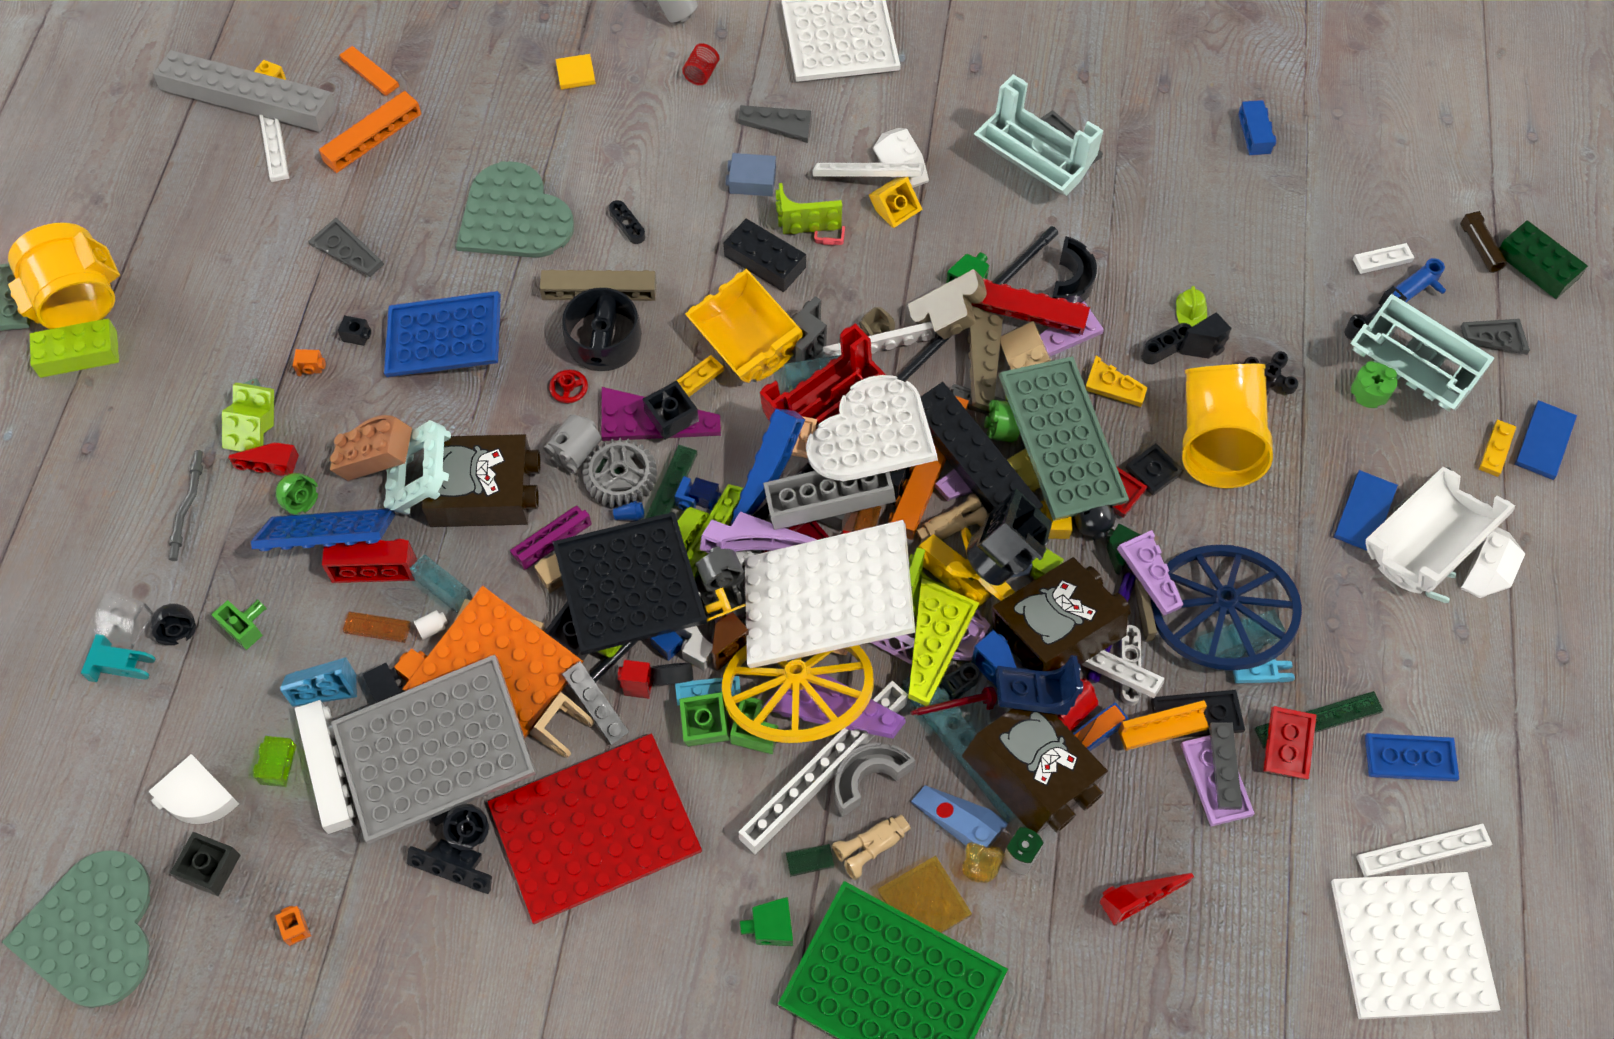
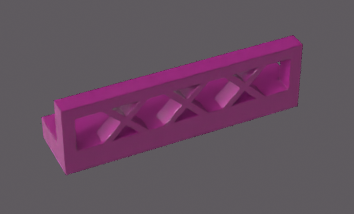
M576 505L511 549L510 553L521 567L526 570L554 551L552 541L576 536L592 525L590 515L586 510L582 511Z

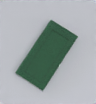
M830 844L786 853L790 877L834 868Z

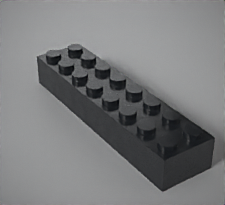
M941 382L920 396L933 443L971 491L979 498L989 513L1015 489H1018L1041 511L1043 504L944 382Z

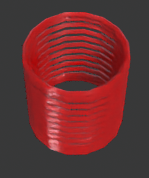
M697 44L682 68L685 78L696 85L706 84L720 60L718 52L708 44ZM688 66L695 72L693 73L694 75L688 71Z

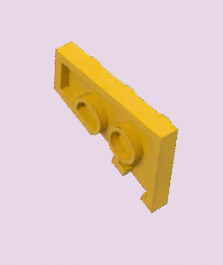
M1096 356L1085 387L1086 391L1142 407L1148 387L1128 375L1124 376L1116 371V367L1108 366L1101 361L1100 357Z

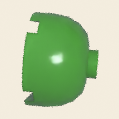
M288 474L279 481L276 487L277 502L284 510L291 514L299 515L298 513L302 511L307 512L318 498V493L316 492L318 485L314 479L304 474Z

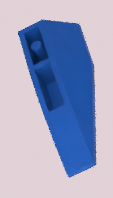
M776 409L772 413L769 428L763 435V443L755 455L754 466L748 473L747 484L740 493L741 499L733 511L731 523L735 521L740 512L752 515L766 498L763 483L780 478L790 459L805 421L797 412Z

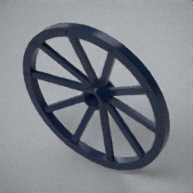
M1207 545L1193 548L1176 556L1167 563L1168 574L1171 580L1211 596L1182 600L1183 606L1181 608L1213 604L1175 634L1170 631L1162 617L1161 611L1152 598H1150L1156 629L1166 644L1175 652L1194 663L1219 670L1250 669L1277 658L1293 642L1298 632L1302 615L1300 595L1290 576L1268 557L1253 550L1233 545ZM1204 557H1235L1227 585L1222 586ZM1241 559L1252 562L1269 572L1238 589L1234 588ZM1197 560L1216 590L1175 575L1173 572L1181 566ZM1276 578L1285 589L1290 601L1241 595ZM1242 604L1292 609L1291 624L1287 632L1284 633ZM1236 610L1281 640L1266 651L1255 654ZM1219 612L1208 655L1196 651L1180 641L1181 638L1213 613ZM1227 614H1230L1248 657H1215Z

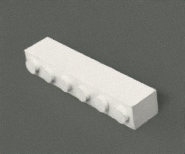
M321 700L296 707L295 712L322 828L330 834L354 826L353 818L356 817L353 805H349L348 797H351L347 784L344 785L343 781L346 773L343 765L339 764L338 758L341 755L338 745H335L333 740L335 734L332 725L330 726L329 719L332 718L328 706L325 707Z

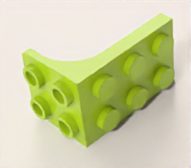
M779 183V189L775 190L776 212H778V227H782L783 234L842 229V200L796 203L785 196L783 184Z
M918 547L915 555L911 554L909 558L914 617H917L922 578L952 591L947 585L936 582L924 574L925 549Z

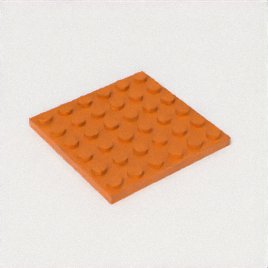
M482 585L403 687V690H410L487 657L496 655L524 738H526L567 684L561 673L576 662L581 661L583 663L584 661Z

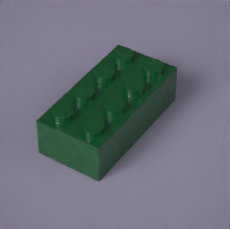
M1528 220L1505 238L1499 247L1506 262L1555 299L1577 282L1588 267L1587 264Z

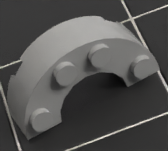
M881 742L865 744L850 752L841 762L835 779V802L841 816L844 817L861 805L858 785L865 776L871 773H885L897 781L914 770L915 759L902 748L895 745L881 744Z

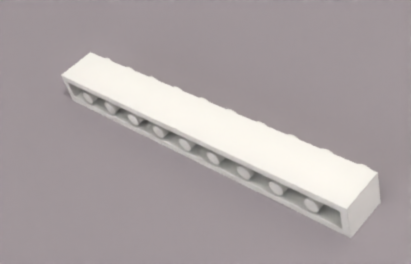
M891 681L873 700L898 713L907 704L908 694ZM846 728L842 729L739 831V840L754 854L760 851L837 774L843 759L854 749L867 744L875 735L858 729H854V731Z

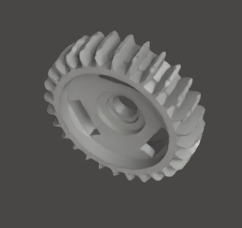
M619 438L618 442H614L611 439V444H607L604 441V447L602 448L597 445V452L591 450V456L586 457L587 462L584 463L582 473L586 490L590 492L592 498L595 497L597 503L602 500L603 506L610 503L611 508L615 504H618V507H620L622 504H629L637 499L644 501L643 495L649 496V490H654L653 484L657 481V466L653 455L650 454L649 449L644 450L643 444L638 446L636 440L630 444L629 439L626 442H622L621 438ZM631 457L638 459L645 468L639 469ZM607 459V462L604 465L602 471L600 473H596V470L600 466V464ZM617 467H623L625 472L618 475L614 473V470ZM616 490H627L622 492H613Z

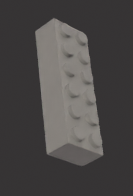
M816 471L763 483L774 530L896 502L890 472L840 481L829 479Z

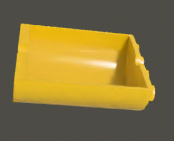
M747 269L737 273L728 283L722 284L716 295H707L702 302L692 306L685 313L688 319L738 377L746 383H750L753 379L757 382L761 381L782 368L794 355L792 350L803 334L798 325Z

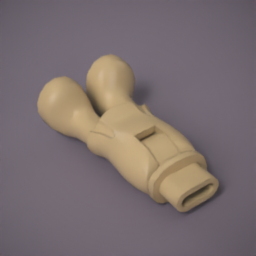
M971 494L964 503L958 507L954 506L950 511L935 516L928 522L923 523V527L916 529V532L922 543L933 534L942 540L973 524H978L982 527L988 515L985 508L981 507L979 498L975 494ZM968 512H973V513H971V514H969V515L963 517V514L968 513Z
M899 815L896 818L890 817L888 820L879 822L865 833L858 834L856 838L850 841H837L833 843L832 850L841 862L845 860L844 866L847 873L853 880H856L862 875V867L870 859L874 860L878 854L894 846L911 827L903 815ZM861 847V849L863 850L862 852L848 858L854 851Z

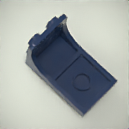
M1071 655L1064 666L1053 671H1034L997 666L995 674L999 707L1067 715L1071 707H1074L1079 694L1083 692V682L1080 680L1081 666L1078 663L1077 656Z

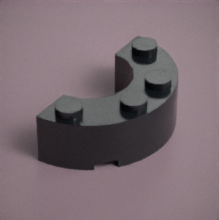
M1065 236L1059 265L1067 267L1074 277L1066 281H1056L1052 298H1064L1071 303H1082L1092 292L1097 274V263L1094 255L1090 254L1086 249L1087 246L1074 238Z

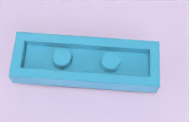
M739 676L734 677L731 688L732 696L741 693ZM723 678L675 684L677 706L680 705L679 699L721 693Z

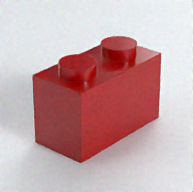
M624 660L623 667H619L618 680H620V688L623 689L624 696L650 699L653 683L650 663Z

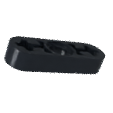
M620 200L611 202L609 211L613 220L630 242L634 244L642 243L645 240V230L624 202ZM626 219L632 221L629 225H625L622 222Z

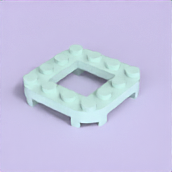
M429 420L412 431L405 464L386 469L385 508L409 515L410 507L427 497L437 499L440 496L438 491L443 481H448L449 474L443 472L444 442L451 438V433L443 425ZM424 448L423 476L405 486L406 465L413 461L414 453Z

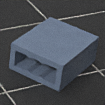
M732 153V160H728L730 175H726V186H729V193L773 196L776 156Z

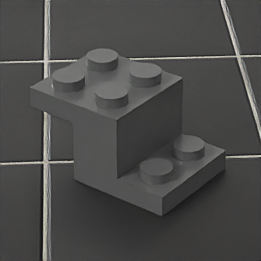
M816 296L811 301H807L799 313H795L791 317L803 333L802 338L798 340L795 346L796 368L800 371H803L820 354L827 342V325L821 321V300Z

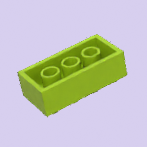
M107 318L30 333L31 366L38 376L42 378L119 363L117 330L110 319Z

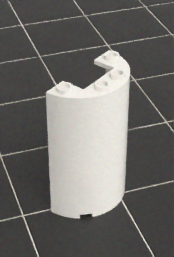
M1442 467L1366 539L1367 551L1371 559H1376L1380 564L1378 569L1393 583L1410 592L1421 594L1423 591H1427L1429 593L1514 511L1515 505L1508 500L1496 496L1492 508L1472 495L1459 490L1461 476L1454 471Z

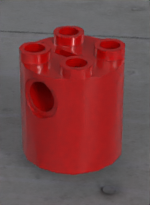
M1080 678L1083 682V692L1077 697L1074 707H1071L1067 715L1055 714L1070 731L1098 706L1095 689L1084 678Z

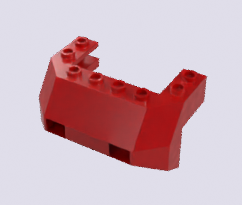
M856 323L851 327L845 328L840 334L841 356L832 359L823 369L815 371L806 381H801L791 392L785 391L780 395L776 380L762 388L759 392L762 409L769 421L776 409L793 410L803 417L817 419V429L818 424L825 419L840 414V401L843 395L846 396L851 390L850 387L868 377L886 375L872 360L871 339Z

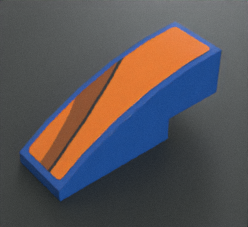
M1115 702L1073 734L1091 751L1108 740L1109 736L1119 730L1122 721L1129 720V718Z

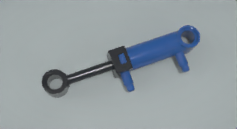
M1431 258L1422 268L1396 287L1392 286L1382 295L1378 303L1380 304L1379 307L1367 316L1355 314L1350 318L1344 331L1345 336L1353 340L1364 324L1369 325L1391 294L1404 302H1408L1429 285L1436 291L1444 294L1446 289L1438 282L1445 269L1444 263L1439 259Z

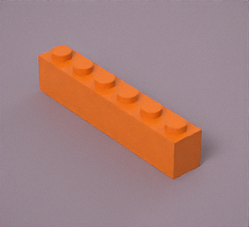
M406 91L396 95L386 104L318 149L323 162L335 173H338L420 116L419 104Z

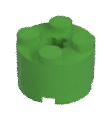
M1369 361L1359 370L1351 385V393L1355 395L1356 401L1364 407L1377 408L1380 405H1385L1397 387V372L1384 364Z
M991 400L989 404L990 414L989 417L986 416L984 421V428L988 429L987 436L991 440L1016 441L1020 431L1009 402Z

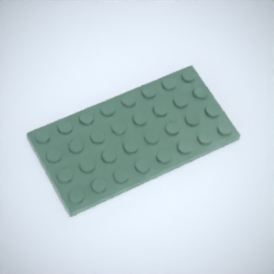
M1073 356L1003 371L999 374L1053 521L1076 516L1080 512L1087 513L1092 508L1104 505L1117 506L1129 501Z

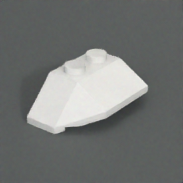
M896 128L882 133L873 147L881 163H924L922 153L909 131L905 128ZM925 163L921 177H908L912 188L929 182Z
M1497 527L1479 545L1460 589L1482 598L1512 586L1525 553L1509 532Z

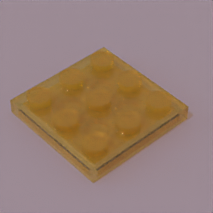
M936 855L878 889V893L885 903L941 933L972 915Z

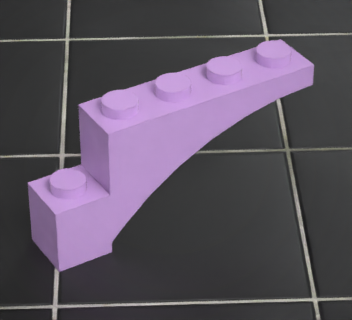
M740 512L732 526L711 520L702 534L700 550L709 553L712 548L718 546L721 549H732L734 551H773L817 539L787 528L774 530L772 523Z

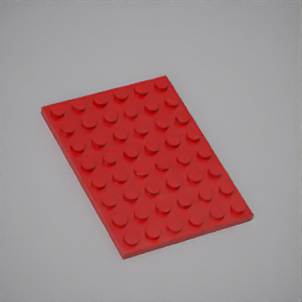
M652 733L487 801L533 924H537L702 852V848Z

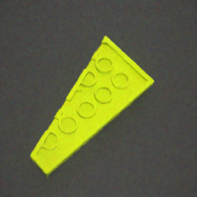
M923 578L921 579L908 698L928 706L979 607V602Z

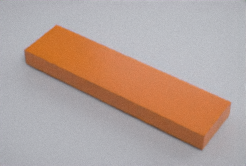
M351 46L339 55L340 60L385 96L399 87V83L354 46Z

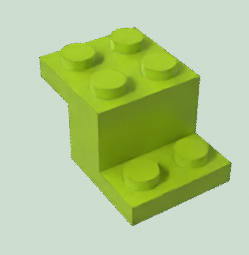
M237 382L233 384V404L222 410V448L242 452L263 446L264 433L274 426V389Z

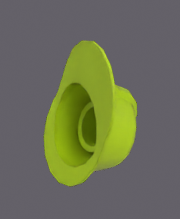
M1195 286L1179 294L1176 298V315L1180 324L1187 323L1193 327L1207 318L1205 295L1200 290L1195 289Z

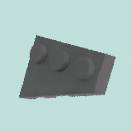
M1520 319L1463 322L1461 325L1464 339L1472 344L1525 355L1530 351Z

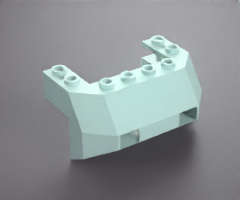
M1013 74L999 88L996 113L974 135L998 155L1054 191L1067 196L1079 184L1097 157L1103 130L1088 121L1085 125L1084 133L1079 130L1075 134L1074 140L1066 136L1063 132L1024 109L1028 83Z
M1393 294L1388 297L1369 325L1364 324L1350 343L1354 346L1353 351L1362 357L1365 355L1370 356L1374 359L1373 362L1381 363L1389 368H1393L1397 372L1396 377L1398 380L1400 377L1406 379V385L1415 391L1417 388H1420L1424 391L1423 396L1431 401L1437 399L1440 401L1438 405L1447 411L1451 409L1456 411L1494 360V357ZM1398 328L1413 337L1406 347L1391 338ZM1446 358L1459 366L1453 377L1440 369Z

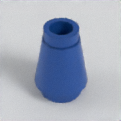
M637 501L614 508L615 521H638L644 518L642 502L637 503Z

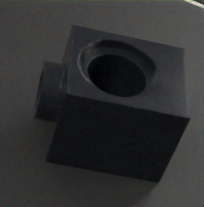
M344 315L338 333L342 342L364 346L366 340L371 336V328L366 319Z

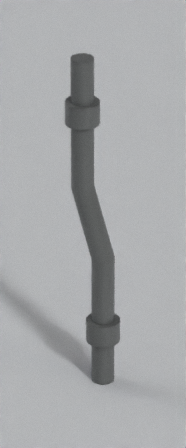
M195 450L194 460L190 465L191 479L189 492L176 513L173 535L170 536L169 541L171 546L169 560L171 561L178 560L179 547L182 546L183 541L181 534L184 517L197 495L199 476L203 470V465L201 464L203 451Z

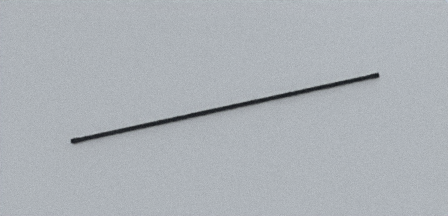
M1050 226L994 284H1006L1045 245L1049 244L1058 235V230ZM938 336L897 376V379L905 382L951 337L943 339L941 336ZM808 462L795 475L812 472L814 469ZM766 502L753 516L762 520L770 514L768 503ZM700 575L695 581L696 585L702 580ZM638 641L624 644L613 657H606L590 673L594 682L596 683Z

